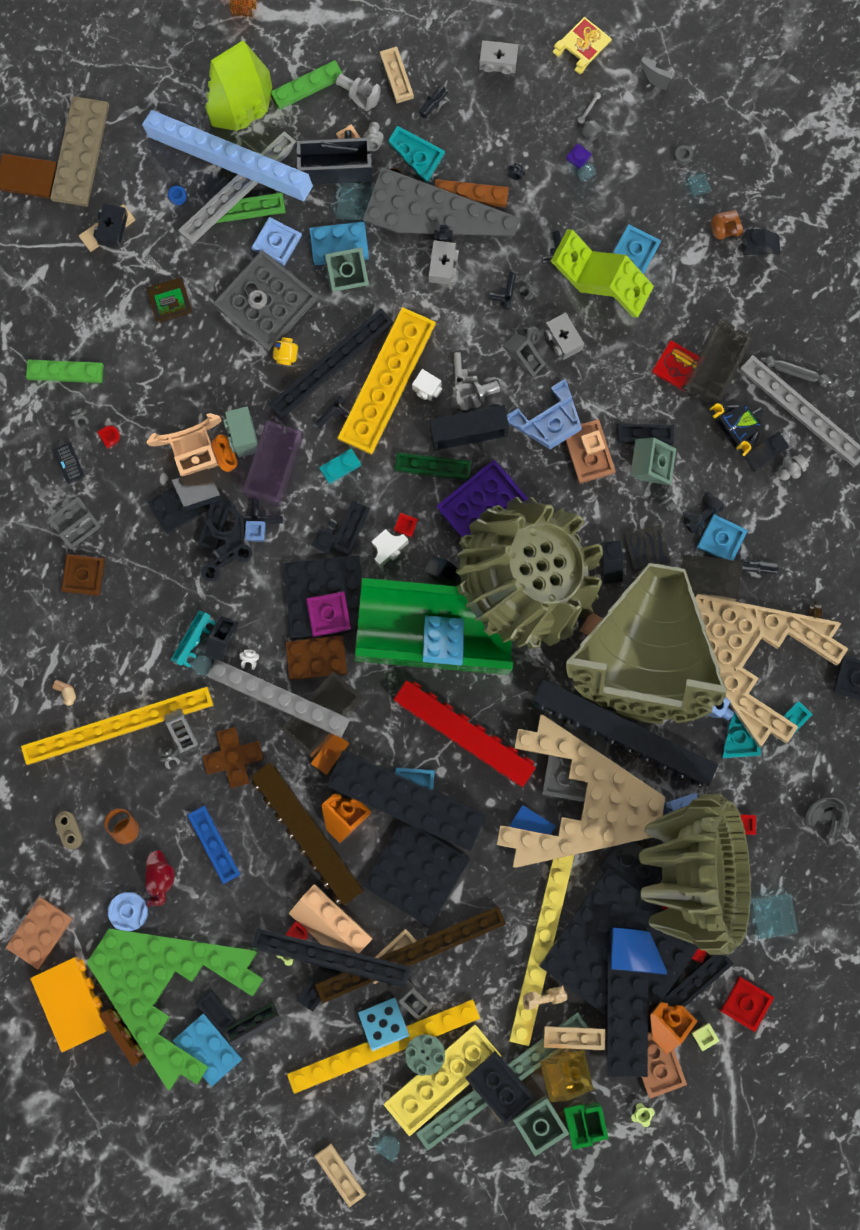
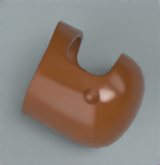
M736 210L717 213L712 217L711 231L716 239L724 240L728 236L739 237L743 235V227Z
M114 809L106 816L104 821L105 829L116 842L128 844L137 838L139 825L127 810ZM119 813H126L129 818L119 821L113 831L110 832L108 824L112 817Z

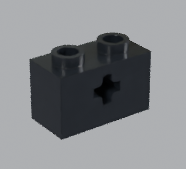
M103 203L102 209L98 212V227H95L93 234L98 245L120 249L128 218L125 207Z

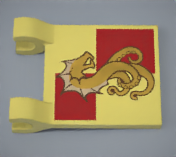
M584 17L562 40H559L554 45L553 53L559 57L565 48L580 59L576 63L575 71L578 74H582L588 64L612 39Z

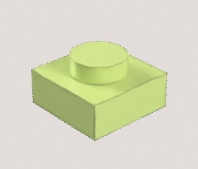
M710 1023L691 1032L701 1051L719 1042Z

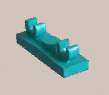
M198 611L173 654L172 662L180 666L191 667L187 663V658L189 656L196 658V655L190 652L191 649L200 642L201 632L210 634V631L206 629V625L208 623L216 624L213 620L209 619V614Z

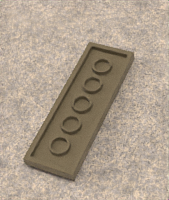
M72 96L51 193L52 201L88 207L109 110L108 102Z

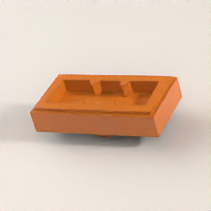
M332 734L311 764L328 775L349 743L343 738Z

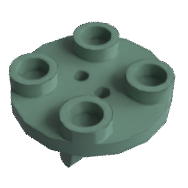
M421 1034L414 1037L406 1048L408 1067L420 1076L436 1073L445 1061V1050L442 1043L436 1037L429 1034Z

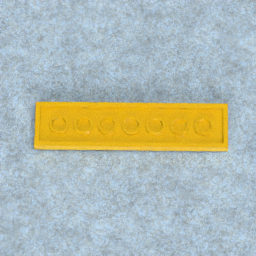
M404 307L401 308L338 436V440L368 454H373L436 325L435 321Z

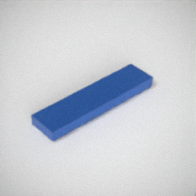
M204 805L187 814L221 882L225 884L240 876L241 874L206 806Z

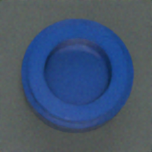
M176 185L169 189L168 198L172 204L182 205L187 199V194L183 187Z

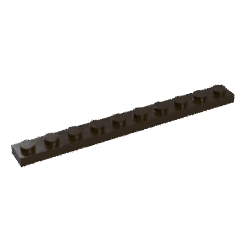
M499 906L383 955L378 959L412 966L506 925ZM342 973L315 986L322 1004L375 982V980Z

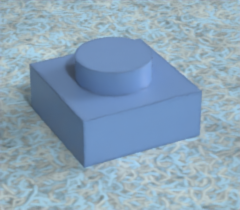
M246 521L245 540L265 542L266 523L262 521Z

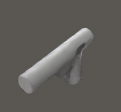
M454 353L455 386L477 382V376L468 377L467 369H462L461 353Z

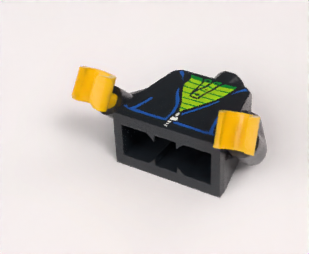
M715 404L710 410L716 412L713 417H718L716 420L717 425L736 450L742 449L744 451L742 455L745 456L756 445L760 435L759 428L761 427L758 420L765 416L764 411L759 406L751 411L747 405Z

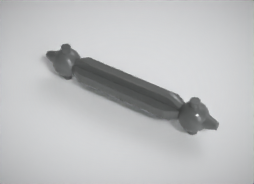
M772 356L760 359L768 368L774 367L778 371L811 382L817 381L821 386L832 384V381L826 374L819 375L815 371L782 360H775Z

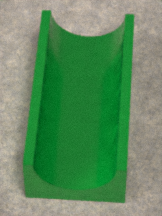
M362 578L355 662L508 675L513 669L511 658L512 641L502 642L500 635L497 633L488 635L484 631L482 621H476V616L470 607H466L468 601L464 595L459 594L456 586ZM425 615L464 619L462 665L423 662Z

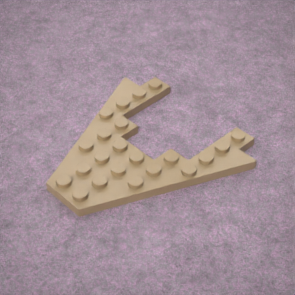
M697 594L695 598L706 626L707 636L721 670L720 674L727 689L725 697L730 700L729 705L757 746L762 747L770 733L787 744L798 726L749 694L759 678L742 667L761 639L778 649L787 634L837 666L848 648L832 638L841 623Z
M540 715L537 732L518 729L514 749L571 759L568 779L587 782L581 821L561 817L558 836L500 825L497 845L516 849L513 867H521L651 838V836L645 833V826L663 815L665 796L544 715Z

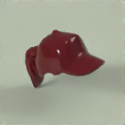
M158 850L152 852L146 860L145 886L151 895L146 901L147 907L151 905L162 906L165 903L166 893L171 889L175 880L174 868L167 863L165 855Z

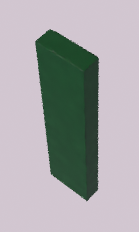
M397 452L394 472L468 481L472 461Z

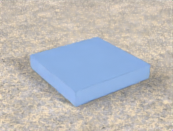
M269 217L251 249L257 253L263 250L280 265L285 266L302 234Z

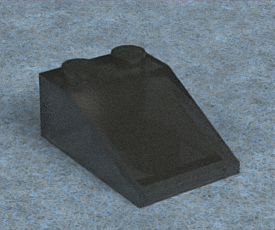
M683 555L681 569H685L694 596L699 594L734 602L737 600L744 562L723 558Z

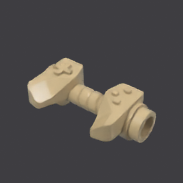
M563 986L550 988L546 991L547 994L542 996L536 992L526 993L523 996V1005L526 1010L537 1008V1005L542 1003H563L567 1000V993Z

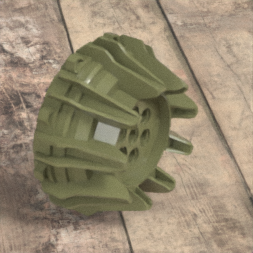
M515 497L508 502L505 510L500 505L494 506L482 512L480 519L469 525L471 535H464L459 543L463 550L457 554V557L460 558V566L456 573L461 576V583L457 588L459 594L464 595L468 601L466 607H470L476 616V621H482L484 631L488 635L497 633L500 635L502 642L511 640L516 642L517 647L527 645L529 649H536L540 647L541 641L551 646L560 642V639L564 640L573 636V631L579 626L578 616L587 617L593 614L594 611L591 605L599 599L597 593L602 580L598 577L589 576L588 571L600 566L599 561L603 556V550L600 544L582 548L580 544L581 538L578 534H575L584 524V519L580 515L564 512L563 508L554 512L551 504L537 503L533 497L524 502L519 497Z
M701 794L698 799H693L687 806L663 815L645 826V833L648 836L663 840L665 843L642 850L639 854V859L643 864L662 867L663 883L642 888L641 897L646 902L668 907L667 910L654 914L649 918V925L654 929L695 944L700 950H705L710 955H729L737 946L743 943L749 923L751 875L748 845L743 822L735 804L728 801L722 794Z

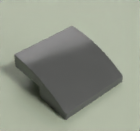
M79 496L48 518V521L59 533L70 550L101 528Z

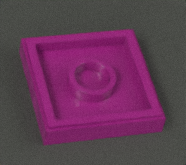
M345 592L306 598L313 637L351 630Z

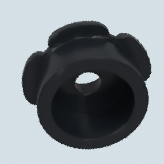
M515 163L508 167V176L513 180H521L522 176L525 175V170H523V166Z

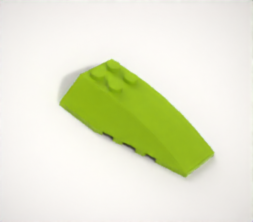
M244 40L211 60L209 72L211 80L208 82L210 92L207 93L206 98L208 102L205 105L211 126L238 131L241 128L248 127L255 119L262 118L268 112L271 91L273 89L270 72Z

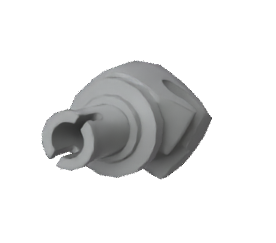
M343 74L338 76L336 85L348 90L349 98L353 99L357 106L364 111L374 108L379 101L381 88L378 84L370 85L369 81L371 78L361 79L358 77L353 81Z
M497 381L482 386L478 382L457 385L453 387L452 400L459 410L465 411L473 407L478 408L481 403H484L485 396L500 392L499 384Z

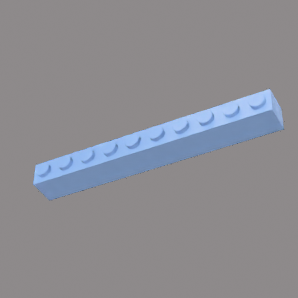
M151 110L142 124L149 138L301 201L306 199L313 187L309 174L156 111Z

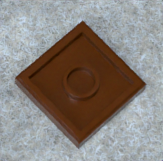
M66 554L61 591L100 596L106 559Z

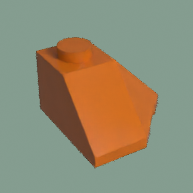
M333 794L322 804L326 830L339 843L348 837L372 813L362 802L353 798H341V795Z
M663 1002L659 1003L650 1015L653 1040L666 1054L682 1044L697 1023V1020L684 1006L677 1005L672 1007L668 1006V1003Z

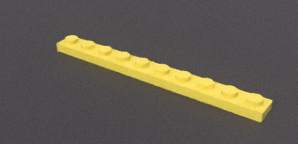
M574 855L552 860L509 1039L510 1042L525 1046L530 1044L539 1005H537V1008L526 1010L523 1005V996L530 992H536L540 996L542 994L547 972L539 967V964L554 943Z

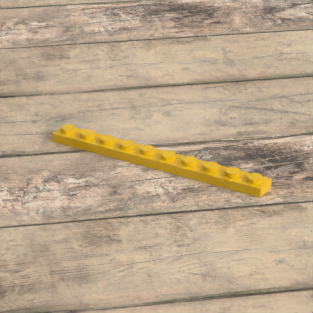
M204 687L23 745L21 748L26 765H30L164 722L166 714L180 708L186 715L214 705L209 688Z
M472 999L407 1025L408 1037L372 1051L367 1041L290 1072L287 1076L295 1094L407 1048L408 1043L416 1036L429 1034L436 1037L480 1019V1016Z

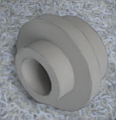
M260 290L251 292L248 297L250 306L255 309L263 308L267 303L266 294ZM260 298L261 301L256 303L255 299Z

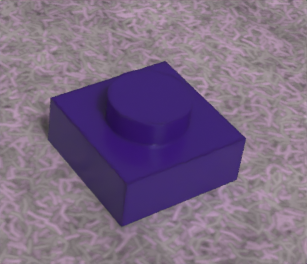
M577 143L566 156V160L581 170L591 158L592 153Z

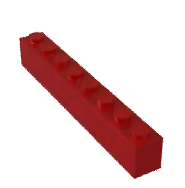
M406 680L393 699L395 703L523 788L536 768L533 766L534 762L526 756L521 758L517 755L518 751L509 745L506 748L500 744L502 742L501 739L493 734L490 737L484 733L486 730L478 724L472 725L468 722L470 719L462 713L457 715L452 711L454 709L446 702L441 704L436 700L437 696L429 691L427 693L420 690L421 686L413 680L411 683Z

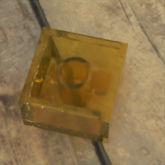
M584 1049L566 1051L540 1061L550 1102L568 1101L594 1090Z

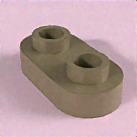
M67 811L59 813L55 818V825L62 844L67 849L79 848L82 845L83 836L76 817ZM66 817L68 819V823L66 825H63L62 819ZM70 836L75 838L73 843H70L68 840Z

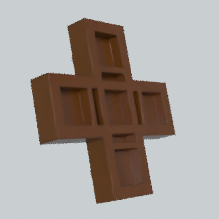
M236 727L216 732L221 751L202 756L207 775L226 770L231 789L250 784L246 765L264 760L260 741L240 745Z

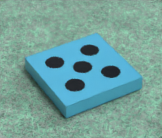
M396 998L358 1012L372 1051L409 1036Z

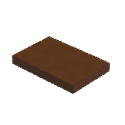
M2 153L0 162V191L50 199L57 163Z

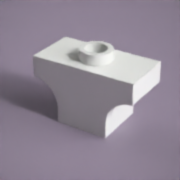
M385 529L372 541V546L378 552L375 563L380 568L390 559L393 561L401 554L400 550L408 544L406 536L404 534L393 536Z

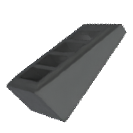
M181 708L164 716L165 723L180 753L198 746L194 733ZM184 724V726L174 730V728ZM186 731L188 732V733L183 734V735H181V736H179V737L177 736V735L182 734V733H184V732H186ZM191 738V740L181 744V741Z

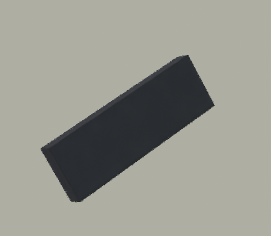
M618 423L617 443H635L636 439L656 438L668 445H673L674 425Z

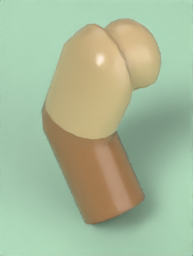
M55 680L53 689L62 692L65 705H72L76 699L74 688L69 684Z

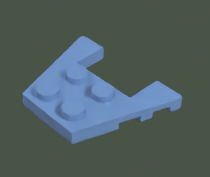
M566 379L551 387L552 393L560 402L530 421L517 408L507 415L509 425L549 449L582 430Z

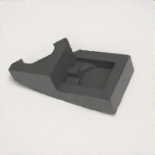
M642 57L641 65L649 82L658 88L667 90L672 73L657 68V61Z

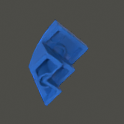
M612 928L610 969L667 974V970L650 932Z

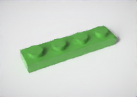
M334 60L271 91V95L280 110L336 83L338 76L343 73Z
M283 193L243 198L216 223L286 213Z
M28 360L26 378L28 380L102 383L104 365L103 363Z

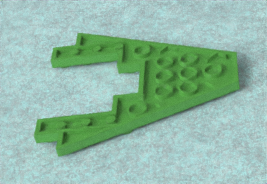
M115 929L107 931L87 961L89 968L168 1090L172 1089L180 1075L198 1085L209 1066L159 1035L170 1016L154 1007L175 972L193 982L204 965L251 996H254L264 980L248 970L249 965L257 954L256 951Z

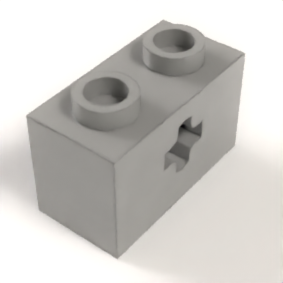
M482 40L479 70H484L485 72L497 71L504 74L515 73L518 44Z
M434 240L429 282L451 285V280L456 277V268L453 267L454 261H458L459 250H456V243Z
M566 313L546 323L544 333L549 341L552 340L555 345L553 347L558 356L561 355L563 360L583 350L584 342Z

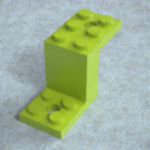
M567 229L551 260L580 293L612 296L632 317H639L654 287L627 255L592 251L570 229Z

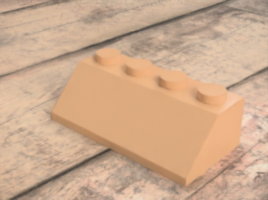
M316 884L307 891L289 912L322 945L359 954L373 939Z

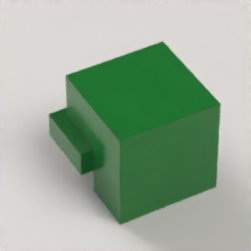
M599 1102L564 1107L573 1150L593 1146L592 1142L609 1139L602 1107Z

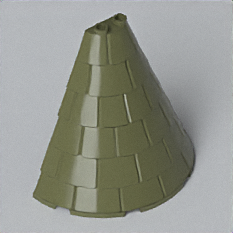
M649 563L566 662L568 677L573 678L575 689L584 698L603 709L607 707L614 709L615 714L620 717L640 722L663 724L664 719H673L676 723L696 720L710 714L715 705L720 706L727 693L720 674L721 670L707 636L706 626L700 614L685 569Z

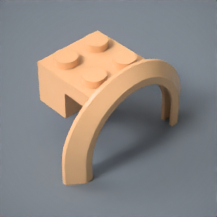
M211 413L206 414L208 418L205 421L176 433L167 435L153 433L148 439L147 444L149 446L171 444L175 455L174 459L182 477L219 466L207 430L221 422L220 416Z

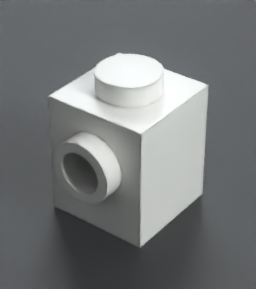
M422 369L412 384V390L417 392L421 399L432 401L442 391L441 380Z

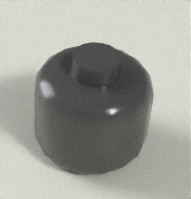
M594 120L586 121L582 126L581 133L588 141L592 142L599 137L602 127Z

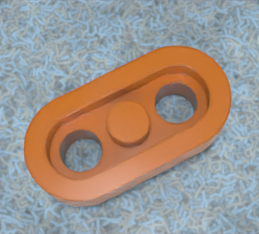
M222 434L216 436L211 444L217 462L222 470L230 472L237 467V458L235 453L232 452L228 438Z

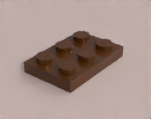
M343 635L286 642L290 681L347 674Z
M114 1007L99 1015L132 1067L146 1058L141 1047L133 1038L134 1036L128 1027L125 1026L122 1021L123 1019Z

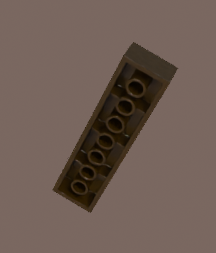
M269 762L251 776L253 779L252 785L257 792H263L265 797L262 799L269 808L275 809L276 813L274 816L279 823H285L288 827L285 831L292 840L296 839L299 845L297 848L302 855H308L311 859L308 863L315 872L319 871L323 877L320 880L325 887H331L334 891L332 896L338 905L342 903L345 906L363 893L365 890L274 764Z

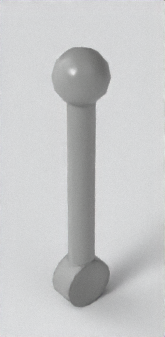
M596 92L594 94V98L591 101L590 105L588 106L582 117L578 118L579 125H583L585 123V117L593 107L596 100L600 99L601 94L599 92Z

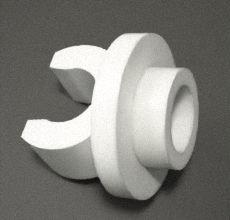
M244 650V652L240 653V659L242 660L241 668L244 669L246 662H250L252 670H254L259 655L254 650Z

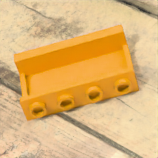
M74 957L30 978L61 1052L108 1031L99 1016L103 1013L100 1008L102 1007V1002L99 996H95L93 991L95 988L94 983L90 977H87L85 962L83 959H79V957Z

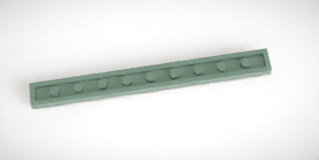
M578 1012L558 1026L588 1028ZM543 1037L507 1065L520 1080H523L564 1048H544ZM473 1089L418 1130L416 1135L428 1151L488 1105Z

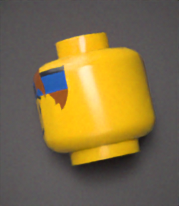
M282 337L281 341L274 343L272 357L276 360L277 364L291 366V363L296 362L298 345L292 343L293 339Z

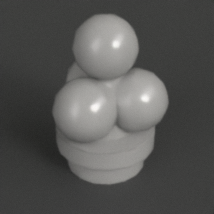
M371 122L368 131L363 135V138H370L371 151L378 150L384 139L383 134L379 131L380 126L377 122Z
M795 455L792 457V460L784 462L785 469L779 472V478L781 480H788L791 476L797 479L801 476V472L807 470L806 468L809 466V463L803 455Z

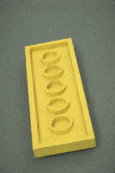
M474 1024L445 1050V1061L436 1073L425 1076L417 1074L384 1103V1106L405 1132L411 1136L470 1084L465 1079L470 1072L494 1051L499 1055L500 1053L477 1025Z

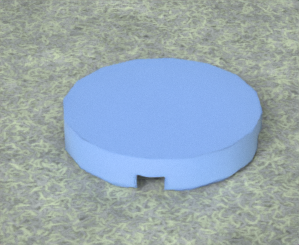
M124 892L112 899L108 907L109 920L116 929L131 932L139 929L145 923L148 916L146 901L134 892Z

